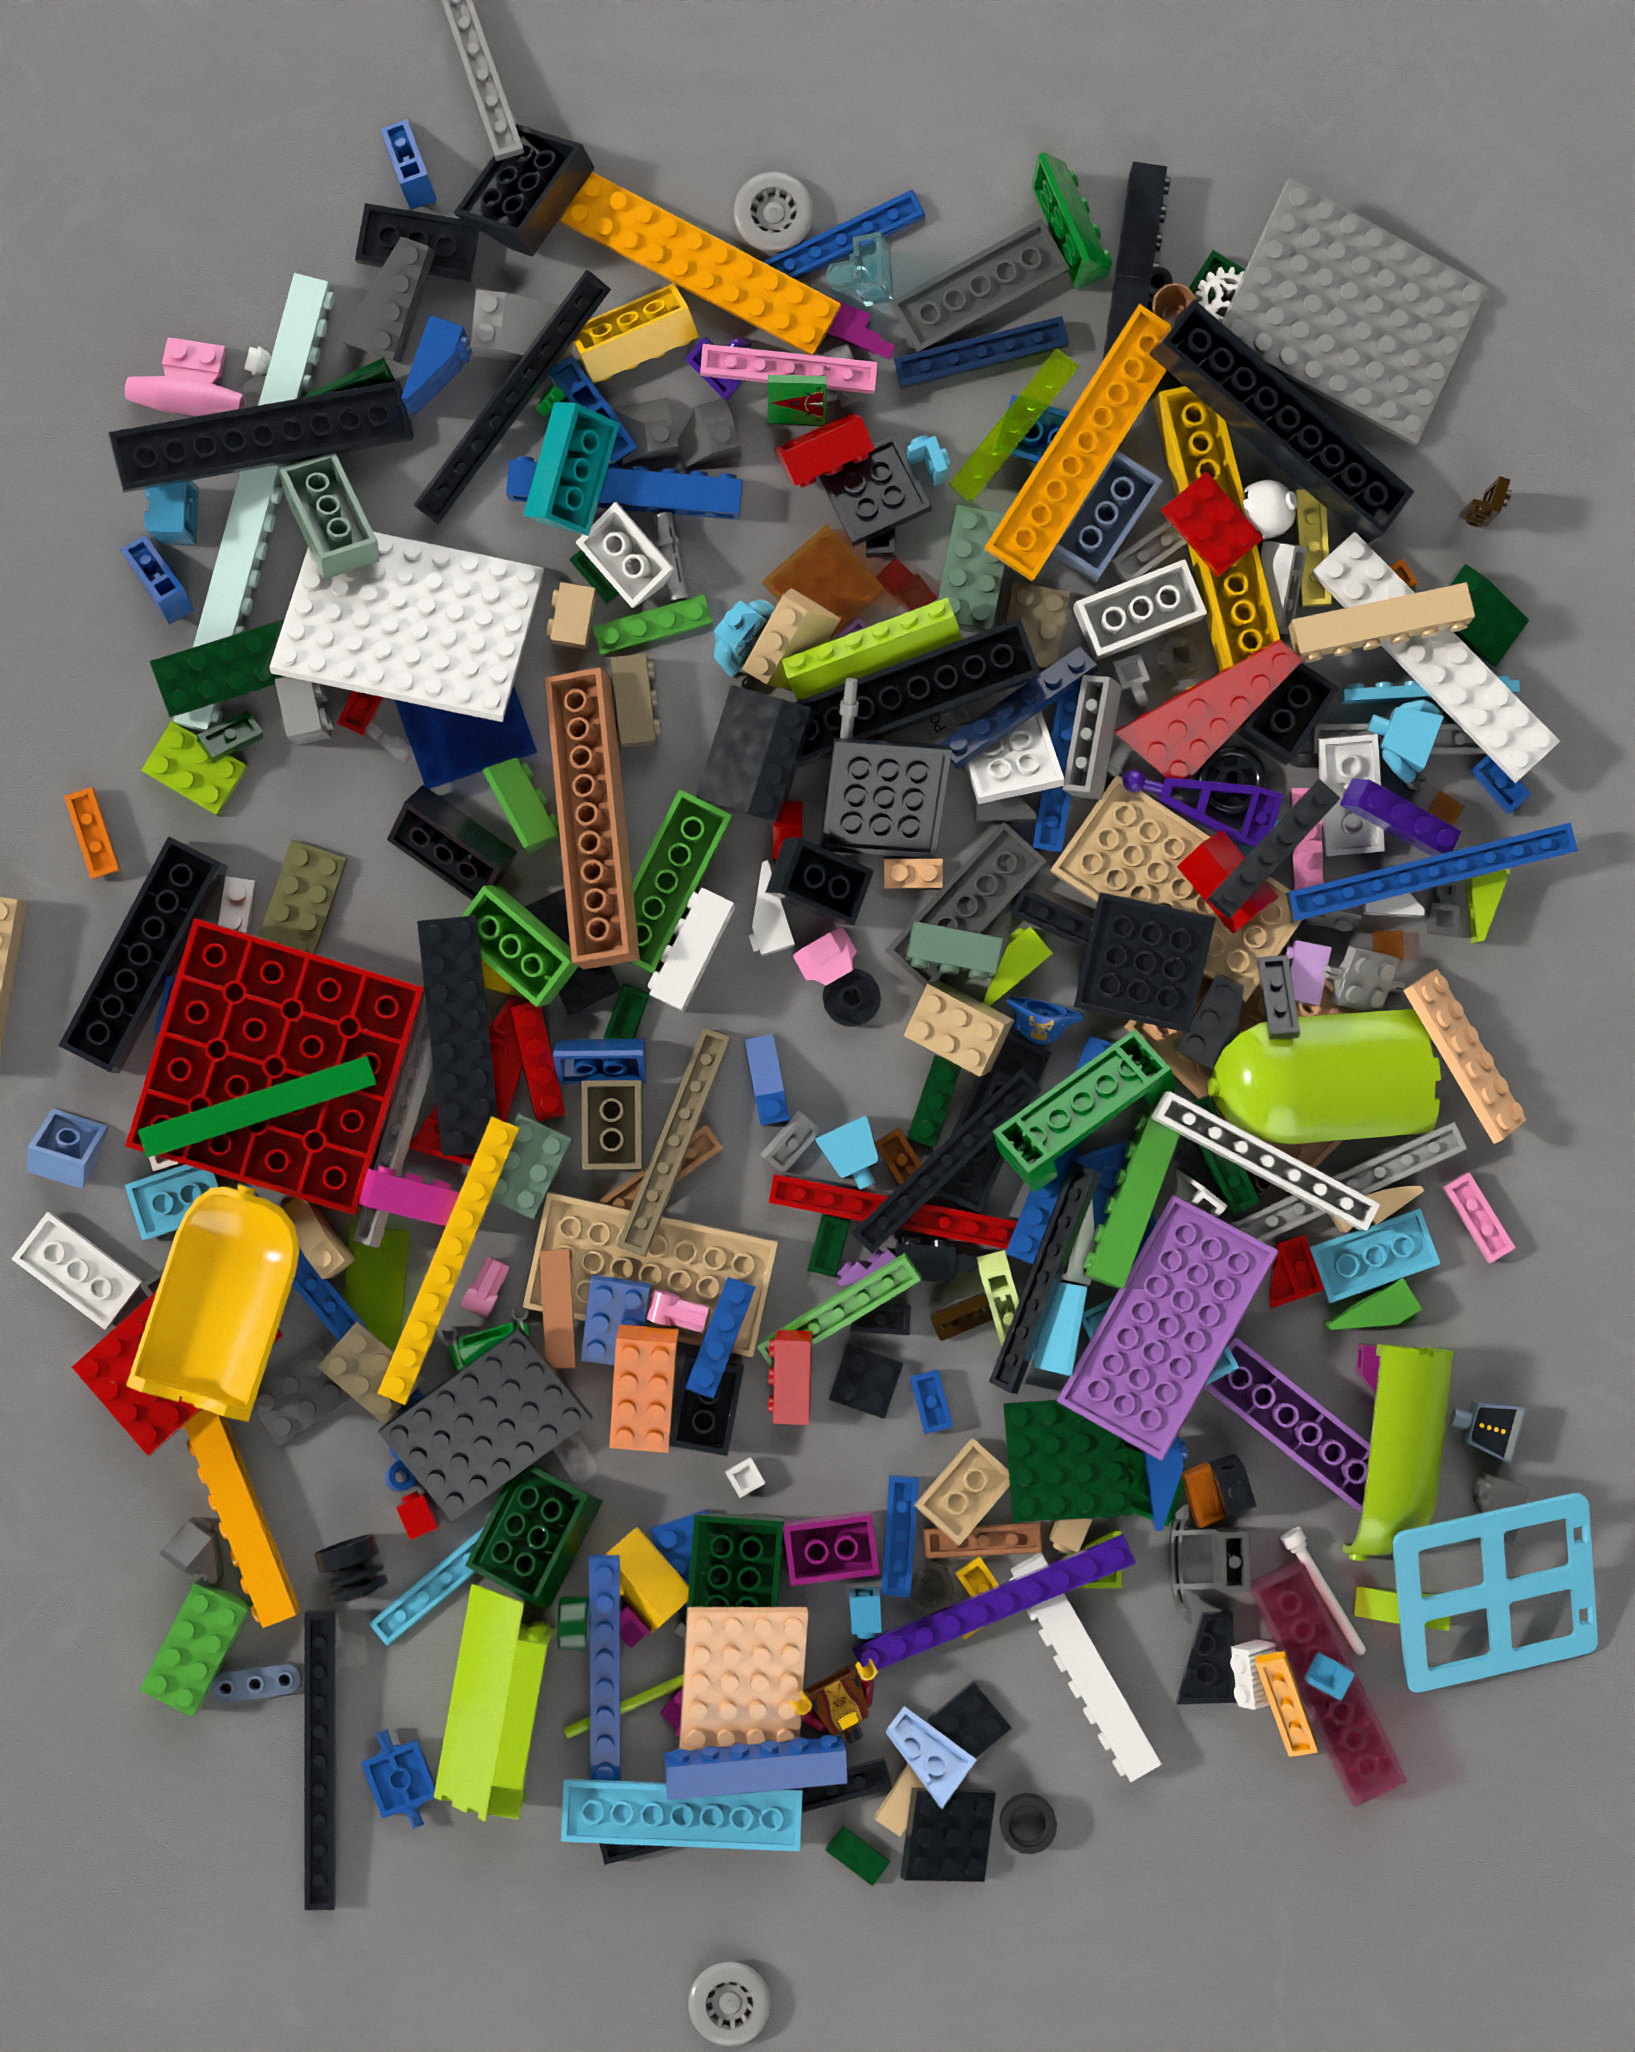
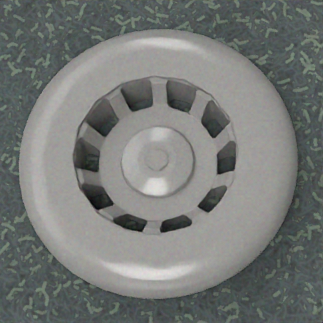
M767 172L753 177L743 185L736 196L733 215L739 233L749 244L764 251L777 252L790 249L805 238L813 223L814 205L810 193L799 180L785 173ZM775 193V196H768V194ZM780 195L786 196V199L781 198ZM763 197V200L759 203L758 199ZM790 203L794 204L792 209L789 206ZM753 207L757 209L756 213L752 211Z
M738 1962L718 1963L704 1970L694 1981L688 1998L689 2015L697 2031L707 2040L722 2046L741 2045L755 2038L765 2027L771 2012L770 1992L764 1979L753 1968ZM711 1990L714 1991L713 1995L709 1994ZM748 1997H752L753 2002L748 2001ZM712 2002V2007L708 2008L707 2004ZM747 2008L751 2011L749 2015L745 2013ZM715 2013L719 2018L715 2019L712 2015ZM741 2017L742 2021L736 2023L735 2020ZM723 2020H727V2021H730V2024H726V2023H722V2022H723Z

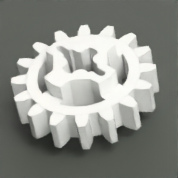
M1220 267L1216 276L1209 272L1206 276L1207 282L1201 280L1198 286L1201 291H1196L1195 294L1196 300L1200 301L1198 303L1220 322H1222L1224 318L1222 316H1225L1230 305L1229 301L1223 302L1221 299L1223 297L1224 299L1230 298L1232 300L1244 274V271H1242L1239 275H1235L1234 267H1231L1228 273H1224V270ZM1209 290H1211V295L1213 297V301L1211 304L1208 303Z

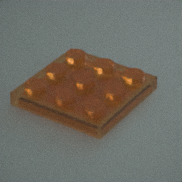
M828 524L822 527L762 580V584L778 602L782 595L792 588L841 618L831 638L885 591V587Z

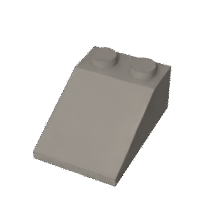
M476 289L470 343L474 357L519 361L560 305L506 292Z

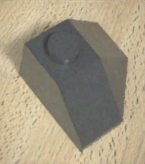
M722 398L697 405L678 439L685 469L741 454L739 438L727 400Z
M202 1517L189 1519L160 1552L162 1557L187 1574H205L203 1579L213 1585L224 1576L218 1534L212 1530L214 1528L213 1525Z

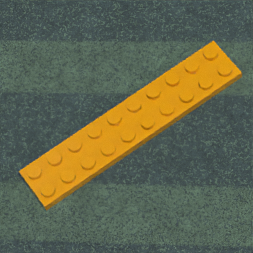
M591 172L560 220L563 225L807 355L816 354L841 309V303L594 172Z
M1141 304L1137 306L983 548L985 551L1029 580L1033 581L1167 371L1149 353L1169 328V323Z

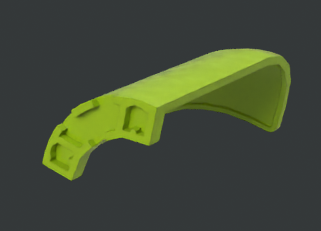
M1415 1009L1298 1017L1300 1036L1299 1038L1269 1040L1266 1022L1260 1023L1239 1034L1224 1048L1214 1066L1212 1076L1207 1082L1209 1095L1213 1097L1217 1107L1231 1124L1256 1138L1271 1143L1300 1144L1429 1133L1435 1128L1440 1106V1099L1435 1098L1436 1081H1441L1439 1058H1433L1430 1044L1433 1040Z
M1377 1343L1376 1355L1380 1356L1361 1522L1353 1544L1343 1543L1342 1548L1343 1552L1349 1554V1559L1367 1561V1555L1393 1554V1539L1399 1532L1431 1525L1438 1501L1454 1350L1426 1346L1414 1349V1347Z

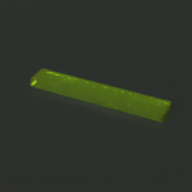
M1056 348L950 481L949 487L972 504L1077 372L1080 365Z

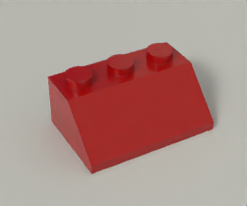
M852 412L773 448L791 484L794 486L800 485L801 488L817 481L815 477L825 472L829 476L843 469L842 465L851 460L855 464L869 458V452L875 450L862 417Z

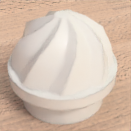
M258 346V349L250 347L244 370L251 371V375L254 376L266 374L271 360L270 354L260 346Z

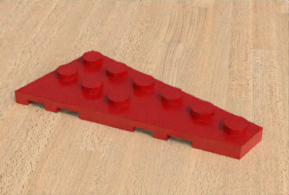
M511 995L490 1027L499 1119L505 1122L508 1120L523 1069L509 1007L530 1002L528 999L516 995ZM437 1106L430 1116L427 1117L415 1138L412 1139L409 1148L469 1166L472 1165L476 1153L443 1156Z

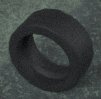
M1022 1793L1013 1796L1005 1803L1000 1813V1827L1004 1840L1012 1849L1019 1853L1032 1855L1042 1852L1051 1845L1056 1836L1057 1821L1054 1811L1046 1799L1037 1794ZM1025 1806H1033L1039 1809L1046 1820L1045 1830L1042 1835L1031 1841H1025L1016 1837L1011 1828L1013 1814L1019 1808Z

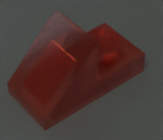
M895 557L875 578V581L908 612L929 605L937 599L918 573L915 575L911 573Z

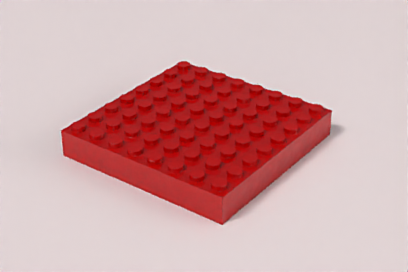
M194 918L125 1147L145 1153L138 1133L139 1129L368 1056L377 1081L376 1085L156 1155L352 1215L358 1214L362 1205L359 1203L367 1170L373 1168L424 1001V987Z

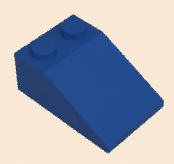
M429 315L401 397L410 414L416 415L461 371L463 363L469 362L472 350L463 326Z

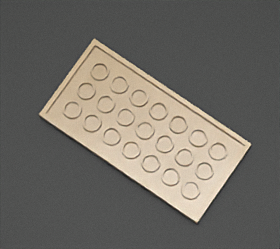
M1117 775L1104 792L1102 800L1097 802L1050 872L1096 903L1098 902L1099 893L1103 892L1216 917L1203 975L1213 981L1215 975L1219 972L1243 984L1242 1001L1246 1003L1260 982L1257 967L1258 957L1278 956L1302 921L1293 922L1286 893L1291 892V890L1269 876L1265 881L1279 898L1235 934H1232L1176 868L1210 836L1142 791L1136 793L1127 791L1123 786V779Z
M547 1192L523 1308L543 1312L540 1250L570 1248L574 1319L586 1321L592 1274L651 1283L647 1313L655 1289L667 1291L678 1295L680 1299L707 1306L709 1310L702 1333L674 1324L672 1326L658 1324L647 1319L645 1327L679 1329V1342L702 1346L727 1277H731L756 1287L731 1353L749 1357L754 1356L778 1241L662 1216L646 1257H643L617 1246L631 1211L630 1209Z

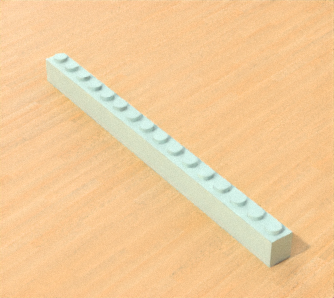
M294 273L259 405L303 398L305 393L310 392L313 377L310 376L313 365H317L320 357L318 344L320 337L324 338L327 331L328 322L325 318L327 311L332 310L335 301V293L328 281ZM290 463L240 472L193 647L245 631V627H243L245 615H250L253 600L250 599L252 589L258 586L260 580L259 563L260 560L265 559L268 544L265 543L268 532H272L275 524L273 511L275 504L280 503L283 494L282 487H280L279 468L289 466ZM222 702L175 716L173 722L179 726L204 732L221 724L223 713L220 711Z

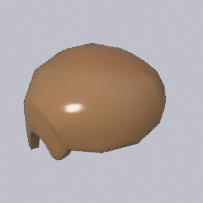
M1179 283L1165 285L1154 296L1153 313L1171 325L1178 314L1194 299L1196 300L1195 295L1185 285Z

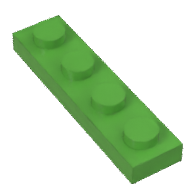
M703 594L593 626V630L602 657L712 625L713 623L705 595Z

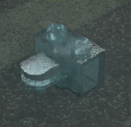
M881 232L853 237L854 253L849 254L850 260L830 264L826 271L827 281L835 292L855 289L865 306L893 301L891 248Z

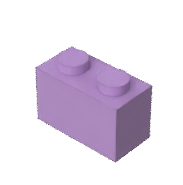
M1298 940L1291 942V947H1286L1284 955H1288L1296 1003L1313 1007L1320 1005L1325 982L1322 971L1327 972L1323 968L1328 966L1331 947Z

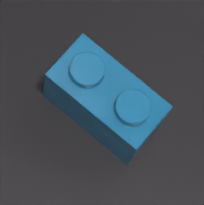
M879 1587L849 1588L852 1634H858V1638L876 1637L875 1633H882Z

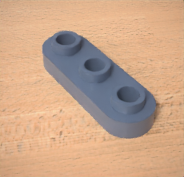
M291 1662L228 1670L220 1673L214 1679L212 1692L216 1699L225 1703L290 1694L300 1686L302 1672L296 1664ZM281 1675H288L290 1683H282ZM252 1679H258L261 1687L254 1688L251 1683ZM222 1684H230L231 1692H225L222 1689Z

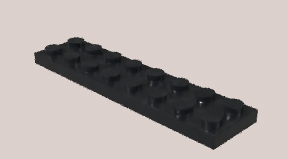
M478 915L417 921L442 1154L443 1156L477 1153L491 1117L499 1119Z

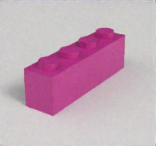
M379 1166L377 1171L367 1170L359 1199L360 1204L369 1208L447 1226L461 1192L451 1189V1183L435 1179L433 1184L423 1182V1176L407 1173L405 1178L396 1176L395 1169Z

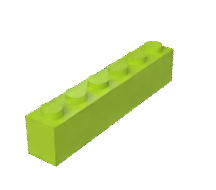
M947 597L804 652L794 654L782 659V663L795 698L799 701L846 683L847 678L858 679L963 638Z

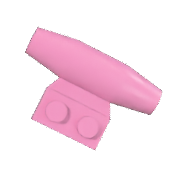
M168 337L162 360L165 376L128 377L125 383L126 400L162 412L196 417L245 408L246 404L244 394L214 384L219 377L221 378L227 354L225 346Z

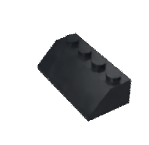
M425 785L420 786L404 802L387 838L390 843L472 901L483 886L500 883L518 853L514 848Z

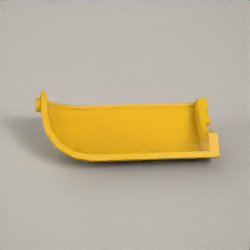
M238 1185L237 1190L227 1187L211 1188L197 1197L184 1214L175 1234L126 1386L174 1401H179L180 1396H182L181 1401L194 1404L195 1407L224 1417L245 1422L249 1421L297 1269L299 1243L296 1228L284 1209L267 1199L254 1196L255 1189Z

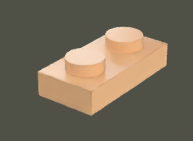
M884 859V889L943 888V859Z

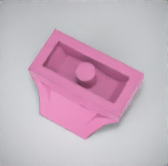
M842 926L794 953L792 957L806 981L815 980L826 986L853 970V957L857 950Z

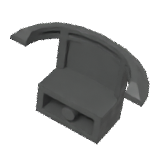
M1183 1504L1174 1514L1171 1522L1169 1566L1172 1596L1176 1610L1188 1624H1191V1608L1188 1605L1185 1590L1216 1589L1221 1593L1250 1592L1249 1531L1241 1527L1184 1529L1185 1522L1189 1519V1504Z

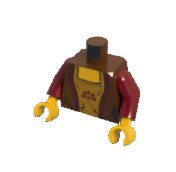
M872 1658L869 1659V1664L865 1667H861L860 1662L856 1663L855 1666L858 1672L850 1664L804 1688L800 1692L802 1698L798 1702H793L791 1699L789 1701L790 1705L804 1722L817 1730H828L831 1735L843 1732L847 1743L858 1741L863 1737L858 1723L869 1717L868 1708L872 1705L874 1677L877 1675V1669Z

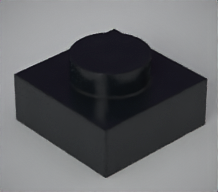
M895 528L866 541L867 558L896 557Z

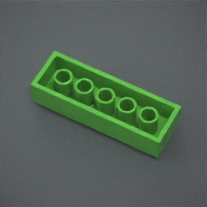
M680 789L632 883L640 960L629 963L651 974L658 971L662 963L661 957L667 945H671L675 937V928L681 918L684 919L688 911L687 904L694 891H698L733 820L731 814Z

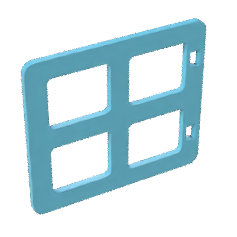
M1567 1494L1399 1532L1394 1537L1393 1555L1405 1683L1412 1692L1420 1693L1589 1654L1596 1649L1598 1645L1590 1512L1589 1502L1582 1494ZM1565 1518L1568 1563L1557 1568L1507 1578L1504 1549L1505 1532ZM1582 1527L1581 1540H1574L1573 1528ZM1480 1537L1484 1573L1483 1583L1473 1587L1422 1597L1418 1561L1419 1552L1424 1549ZM1570 1589L1573 1620L1572 1634L1512 1648L1509 1605L1514 1601ZM1486 1608L1489 1652L1482 1656L1428 1667L1425 1623L1438 1618ZM1587 1608L1588 1620L1580 1621L1579 1610Z

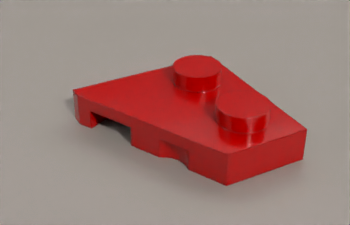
M1305 1234L1275 1243V1249L1279 1253L1272 1265L1268 1298L1269 1308L1272 1309L1324 1290Z

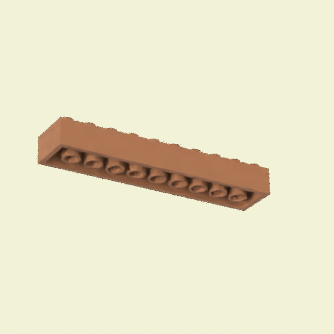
M601 667L545 677L572 963L582 969L637 961L640 960L612 678Z

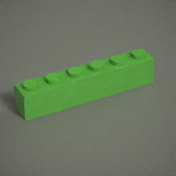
M1154 1110L1144 1111L1143 1114H1139L1135 1121L1134 1130L1136 1134L1133 1142L1130 1141L1125 1148V1164L1123 1169L1120 1168L1114 1178V1185H1116L1114 1194L1109 1196L1105 1203L1103 1212L1106 1215L1103 1224L1100 1223L1097 1226L1093 1236V1240L1096 1241L1093 1251L1088 1252L1083 1263V1268H1086L1083 1276L1115 1289H1123L1126 1284L1180 1135L1151 1119L1150 1117Z

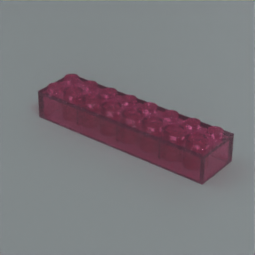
M1297 1558L1251 1580L1249 1593L1272 1642L1276 1645L1277 1652L1285 1651L1307 1715L1349 1802L1356 1807L1408 1782L1305 1564ZM1316 1653L1324 1654L1350 1668L1355 1673L1342 1700L1312 1686L1304 1679Z

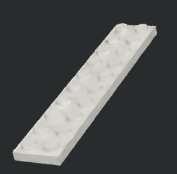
M1356 532L1348 537L1311 572L1344 608L1415 593ZM1449 628L1439 630L1437 635L1428 638H1421V635L1409 637L1410 640L1400 644H1392V641L1380 643L1515 783L1560 742L1454 632H1450Z

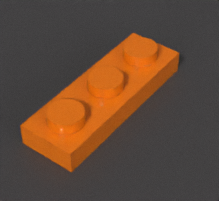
M89 787L65 795L66 805L90 878L95 880L121 871L95 788Z

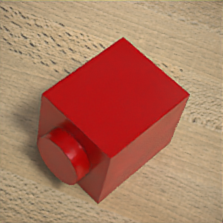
M418 1491L409 1493L401 1498L403 1503L396 1507L410 1540L428 1533L441 1525L427 1492L419 1495Z

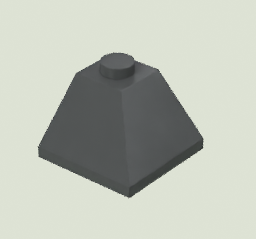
M668 397L612 409L637 446L635 450L622 458L623 466L680 455Z

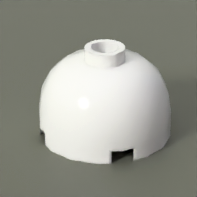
M1273 480L1258 481L1244 489V493L1248 492V499L1243 500L1246 517L1254 528L1261 532L1264 538L1263 541L1276 538L1290 528L1295 519V509L1298 507V501L1294 492L1289 491L1279 481Z

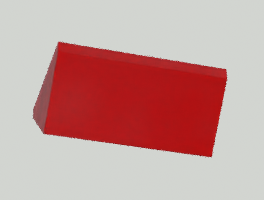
M1221 830L1203 841L1176 868L1229 931L1235 934L1276 901L1279 896L1264 881L1230 919L1226 918L1207 900L1246 858L1226 833Z

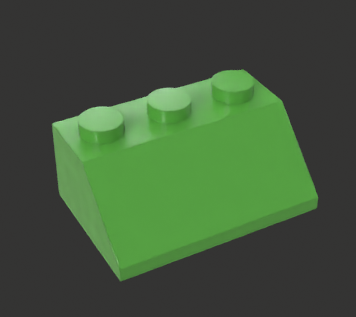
M514 758L482 770L520 842L529 854L560 839V835L557 832L559 830V822L554 813L548 815L544 807L548 801L541 788L534 789L530 781L534 778V775L527 762L521 764L518 758Z

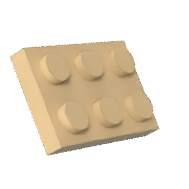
M971 1438L914 1506L955 1544L960 1545L1010 1487L1009 1470L974 1438Z

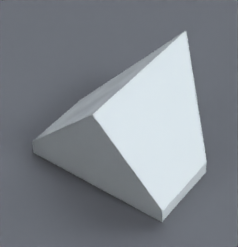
M1176 1169L1175 1196L1216 1218L1227 1208V1205L1209 1190Z

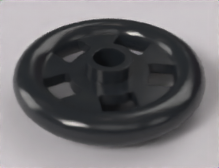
M1226 746L1217 749L1199 768L1197 780L1209 781L1210 771L1215 769L1220 771L1217 777V782L1227 783V777L1232 776L1236 779V784L1258 786L1265 789L1267 784L1266 772L1261 761L1249 750L1237 746ZM1225 758H1237V767H1225ZM1251 768L1255 780L1247 782L1243 770ZM1216 792L1210 793L1207 806L1220 814L1231 816L1246 813L1252 797L1249 796L1246 800L1240 802L1236 797L1237 794L1224 793L1228 795V798L1225 802H1222L1214 796Z

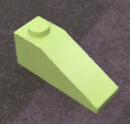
M1005 1250L977 1257L981 1279L1001 1346L1004 1343L1020 1301Z

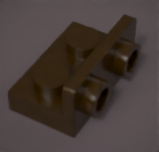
M984 1292L929 1314L940 1341L993 1320L989 1307L990 1304Z

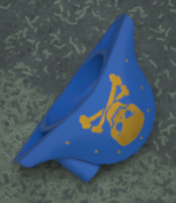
M1009 996L1007 999V1004L1015 1012L1013 1028L1021 1030L1022 1034L1029 1041L1036 1044L1044 1045L1056 1041L1067 1027L1082 1021L1084 1015L1082 1012L1042 1000Z

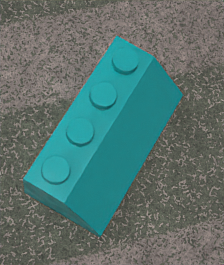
M554 402L523 516L547 526L589 536L620 423L577 403Z

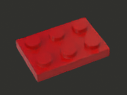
M1207 471L1160 510L1217 578L1264 539Z

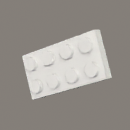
M1378 734L1317 739L1319 778L1341 798L1322 818L1324 855L1337 856L1385 851L1384 830L1340 806L1351 779H1370L1381 786Z
M51 1211L44 1215L12 1257L13 1261L104 1330L111 1326L143 1282Z

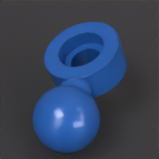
M389 1447L390 1454L395 1459V1463L386 1470L385 1482L391 1490L404 1492L415 1484L416 1478L391 1447ZM396 1473H400L402 1475V1482H398L396 1480Z

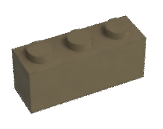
M646 653L611 657L622 748L657 745L656 737L662 736L660 719H654L653 708L658 707L657 691L651 690L650 679H655L653 661H648Z

